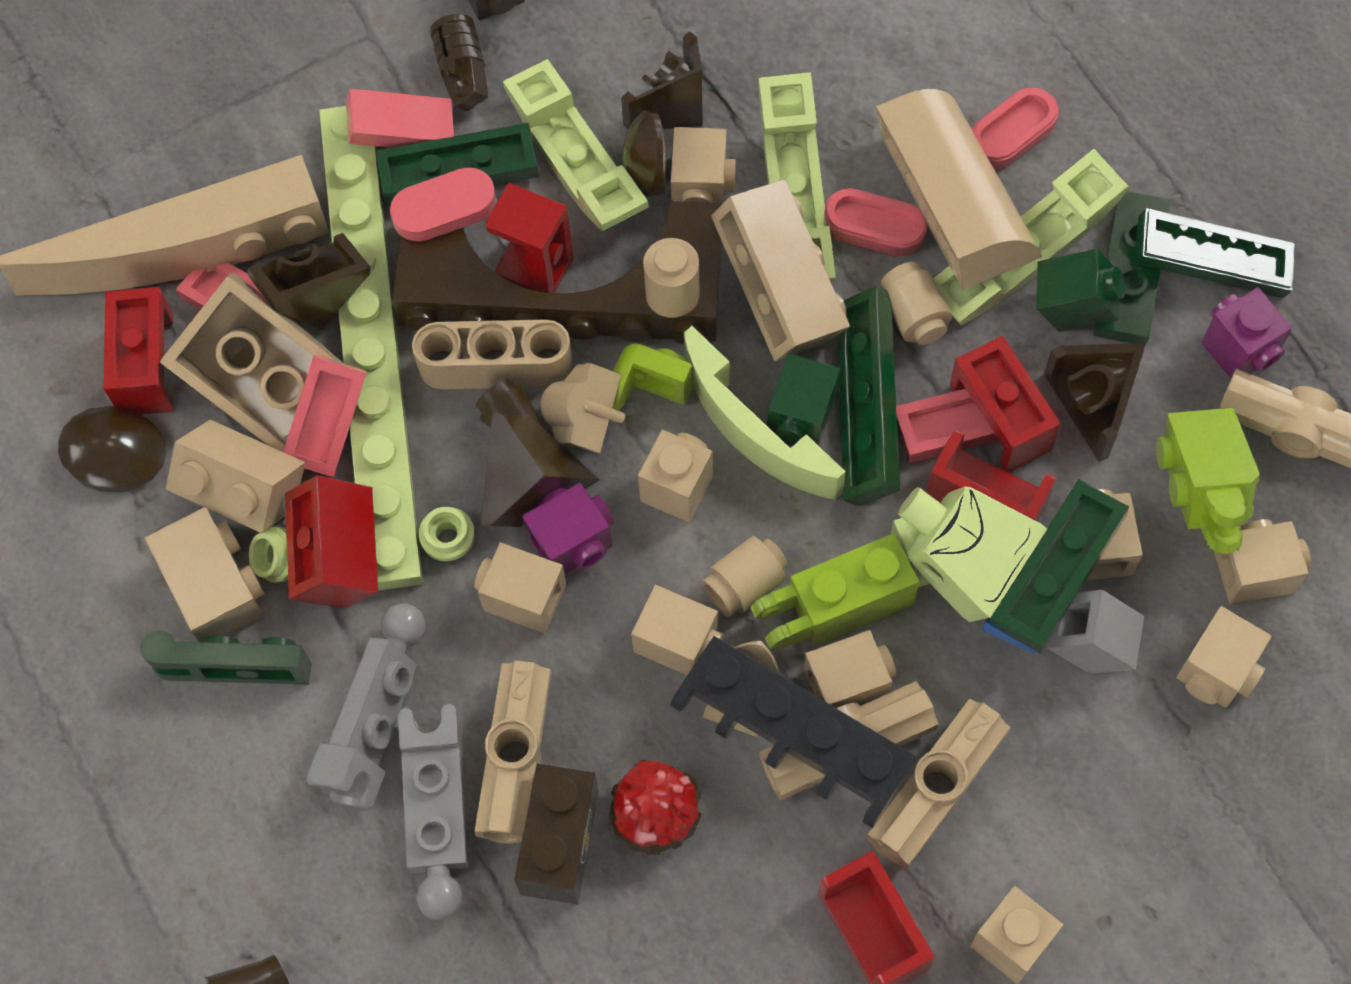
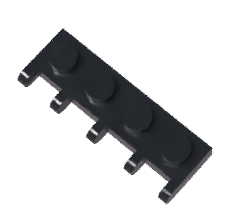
M713 636L675 693L670 706L681 712L689 704L691 698L695 696L724 714L715 730V733L726 739L736 724L739 723L774 744L765 764L777 769L786 754L789 753L824 774L825 777L818 787L816 795L825 800L830 797L837 784L867 800L871 805L866 810L862 823L872 829L909 772L916 757L914 754L716 636Z

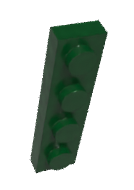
M877 285L843 300L846 307V318L850 327L838 335L842 467L846 471L843 494L844 501L856 506L864 505L900 491L892 307L888 291Z

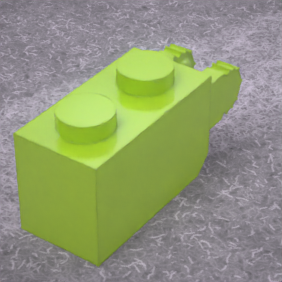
M1234 408L1167 413L1165 435L1157 437L1156 457L1159 468L1161 470L1167 469L1170 476L1169 495L1172 506L1181 508L1188 529L1201 528L1207 545L1210 546V550L1213 549L1215 551L1214 553L1218 552L1229 555L1239 551L1243 540L1240 525H1244L1253 516V501L1260 473Z
M892 533L790 577V585L760 597L750 608L755 618L761 620L795 607L800 618L788 622L786 625L776 627L765 637L769 648L774 651L794 645L810 638L812 644H823L914 605L919 580L895 533Z

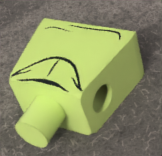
M966 486L949 492L941 503L917 487L906 498L898 511L900 517L921 532L907 554L909 562L968 622L991 618L1047 530L1041 523Z

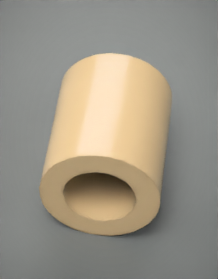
M666 238L655 242L645 253L643 261L647 303L654 312L661 316L669 318L684 316L695 308L700 296L698 254L692 245L678 238Z

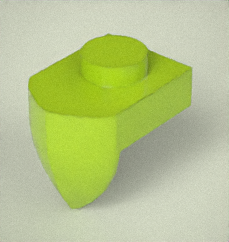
M641 344L626 346L613 371L621 374L612 409L619 411L635 387L685 405L693 389L692 364L688 363L680 354L669 349L661 348L654 350Z

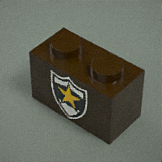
M537 764L514 878L520 895L578 905L599 794L595 772Z

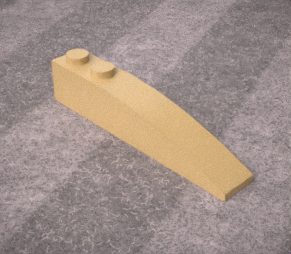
M299 155L0 255V269L16 296L65 295L121 290L184 279L191 271L201 268H207V272L215 271L214 265L223 263L236 265L245 261H253L263 255L295 244L306 243L313 238L330 232L303 157Z

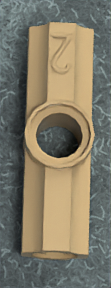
M1235 369L1218 409L1234 408L1241 425L1271 436L1274 446L1289 456L1300 459H1313L1321 456L1351 468V414L1337 409L1338 404L1333 397L1320 389L1308 386H1298L1289 390Z
M524 661L502 663L492 727L485 739L487 758L475 826L476 837L506 844L522 842L537 764H542L540 747L552 675L549 668ZM511 742H521L529 747L527 754L517 762H506L499 758L502 748Z
M917 681L862 706L859 703L853 702L837 708L899 746L937 730L939 725L933 705L925 690L919 686ZM774 745L759 752V758L765 774L780 801L821 783L825 777L824 774L789 753L786 754L777 769L765 764Z
M972 699L966 702L930 752L919 759L912 776L881 815L874 828L866 835V840L874 846L879 854L893 864L900 865L905 869L909 868L947 815L958 806L964 792L1009 733L1011 727L1004 722L1001 715L985 703H979ZM933 772L942 773L952 781L954 789L946 794H936L927 788L923 778Z

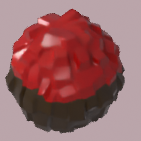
M641 760L637 762L618 781V784L613 785L611 791L613 799L609 810L610 824L614 827L616 836L625 841L627 847L634 852L639 851L647 855H659L670 848L677 849L681 847L685 840L693 836L702 815L698 811L701 791L698 790L695 779L687 772L678 771L676 767L660 763L659 761Z

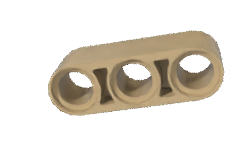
M551 320L434 322L420 328L414 335L412 342L420 377L427 385L436 389H487L506 378H509L515 386L522 385L523 388L548 387L554 382L564 381L573 369L568 332L561 324ZM545 349L558 351V354L552 358L544 359L536 356L537 353ZM500 350L505 352L498 359L489 360L482 358L489 351ZM446 351L451 353L443 360H429L430 356L436 352Z

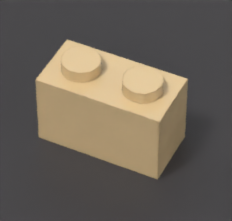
M208 420L175 441L165 490L263 533L285 516V492L300 485L305 462L215 421Z
M204 507L145 537L191 632L198 642H205V639L209 636H229L264 618L256 599L265 594L250 565L239 569L232 554L241 550V547L226 520L216 524L208 509Z

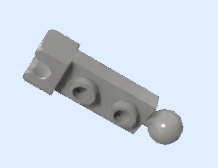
M408 603L396 604L390 607L384 614L381 630L385 639L370 637L329 744L320 743L307 775V783L312 786L332 788L330 799L334 803L366 809L372 807L386 773L379 765L386 746L391 741L393 727L404 698L411 688L413 674L417 666L405 652L407 647L418 643L425 634L426 621L418 607Z
M446 704L442 707L441 723L435 731L430 733L419 731L418 724L414 720V715L410 709L403 708L398 713L399 748L402 752L407 870L409 873L426 872V879L417 889L416 903L423 916L438 921L451 918L462 905L463 893L461 886L456 879L450 876V870L469 868L462 767L461 720L457 707L452 704Z

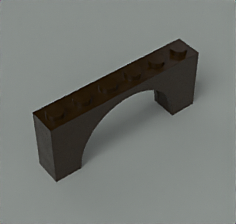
M670 201L669 214L658 241L666 238L684 240L693 246L699 258V300L695 308L684 316L676 318L664 317L650 308L645 293L644 259L622 277L595 289L575 293L539 292L514 284L488 267L472 248L465 234V227L425 241H410L402 236L400 237L392 297L399 325L408 326L418 331L423 326L434 322L551 320L561 324L568 332V335L575 339L587 340L596 336H615L629 342H644L654 338L673 339L680 344H684V332L693 326L707 341L716 342L723 243L711 215L723 203Z

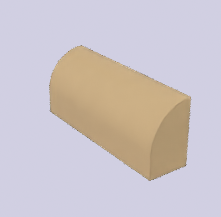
M937 89L917 90L876 106L882 139L962 290L1042 258L1036 242L956 100L949 93Z

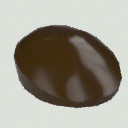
M640 111L626 132L621 152L623 167L645 198L665 195V135L660 117L656 111Z
M114 406L89 408L75 415L63 427L58 440V454L62 465L85 487L101 492L122 493L141 487L157 475L163 467L166 457L165 440L161 431L148 418L136 411Z

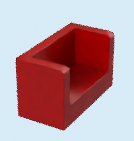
M508 182L486 221V228L489 233L511 241L495 272L508 281L524 288L539 292L555 293L574 259L567 206Z
M159 287L105 291L103 389L114 407L136 411L141 415L173 411V400L164 385V365L160 363V360L164 357V327L173 325V313Z
M1003 335L955 359L949 386L953 392L966 389L1004 447L1000 461L1004 471L1011 472L1052 451L1061 423Z
M954 429L930 472L926 493L941 503L949 492L965 486L970 487L1038 522L1049 501L1057 478L1046 473L1039 487L961 450L965 433Z
M317 475L285 492L289 599L347 608L377 594L378 576L372 487Z
M874 851L863 855L820 880L818 896L868 984H906L930 970L935 955Z

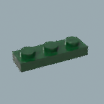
M529 123L375 151L386 205H391L393 198L407 187L462 168H476L485 172L491 178L493 185L539 177Z
M1078 479L1049 524L1043 537L992 614L990 625L1041 654L1127 516L1129 506Z

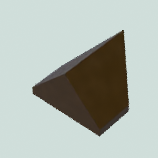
M689 31L683 36V58L668 51L659 70L651 77H648L646 74L642 77V80L653 89L638 96H634L627 91L621 97L623 126L629 129L640 111H656L660 117L663 129L703 126L702 67L697 36Z
M344 233L335 235L334 241L331 244L317 247L314 243L310 245V250L286 257L279 256L277 259L269 261L261 267L255 265L248 268L249 278L275 311L320 329L329 322L370 275V265Z
M1146 343L1059 346L1050 352L1044 375L1099 462L1109 457L1117 438Z
M492 413L481 525L521 527L524 525L522 516L537 508L539 502L550 492L558 488H566L568 490L578 483H581L584 489L600 479L531 417Z

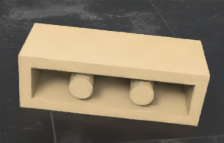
M785 179L730 196L711 215L774 362L786 358L788 353L795 355L826 344L850 327L846 318L844 301L834 291L825 270L823 254L820 248L813 243L803 221L801 204L792 195Z

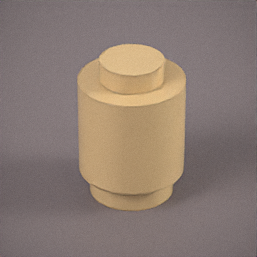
M907 262L893 268L882 278L881 285L883 289L888 291L891 301L892 318L906 342H918L919 345H927L937 341L947 332L946 326L952 319V313L928 270L922 269L917 262Z
M751 536L709 568L710 575L702 580L701 583L713 604L725 616L730 617L736 611L744 613L756 600L768 595L786 581L783 568L787 566V560L773 541L767 538L762 542L757 537Z

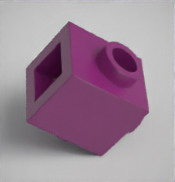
M1258 287L1241 298L1237 294L1228 296L1211 311L1210 315L1213 318L1201 343L1230 379L1235 369L1249 374L1256 370L1258 373H1261L1273 366L1285 354L1282 347L1292 327Z
M581 483L568 490L566 488H558L550 492L539 502L537 508L522 516L526 535L539 556L562 564L564 574L576 567L579 570H584L595 565L604 558L607 549L612 547L609 526L614 524V519L599 495L590 498Z

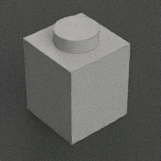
M1104 590L1080 592L1048 641L1047 649L1089 674L1136 670L1145 616Z

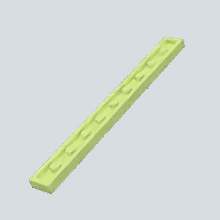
M346 106L319 109L332 243L335 235L344 233L370 265V275L338 311L343 363L367 371L350 425L355 483L370 486L373 489L378 591L422 585L423 576L395 314L392 302L393 295L382 192L375 152L377 151V146L348 144Z

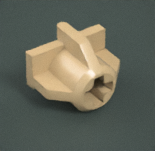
M585 363V365H576L564 381H557L548 386L541 398V412L545 421L552 427L554 439L562 446L578 447L593 453H600L608 423H622L625 419V413L612 409L621 374L592 363Z

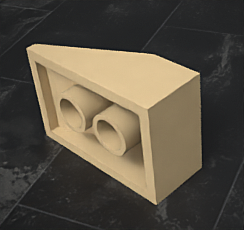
M234 272L226 277L160 360L161 364L268 446L282 452L285 448L312 357L315 354L340 363L342 362L293 319L275 311L260 292Z

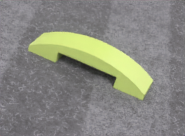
M548 59L503 81L504 88L523 124L529 123L531 137L550 168L579 208L599 229L604 231L649 208L647 199L623 165L619 167L615 165L574 107L571 91Z
M811 72L758 78L767 182L771 184L783 179L786 180L792 195L801 204L803 221L811 239L823 254L826 273L830 280H835L830 226H827L824 215L825 204L815 130L817 119Z
M1095 149L1091 150L1052 182L1054 190L1021 216L1036 242L1042 258L962 290L950 265L933 278L952 316L960 326L990 310L1037 277V261L1063 256L1101 221L1128 192L1129 186Z
M693 326L685 331V359L688 363L692 364L693 388L710 419L728 441L751 462L780 481L816 496L833 500L837 499L843 493L846 471L808 435H805L794 446L789 448L727 389L729 386L730 362Z

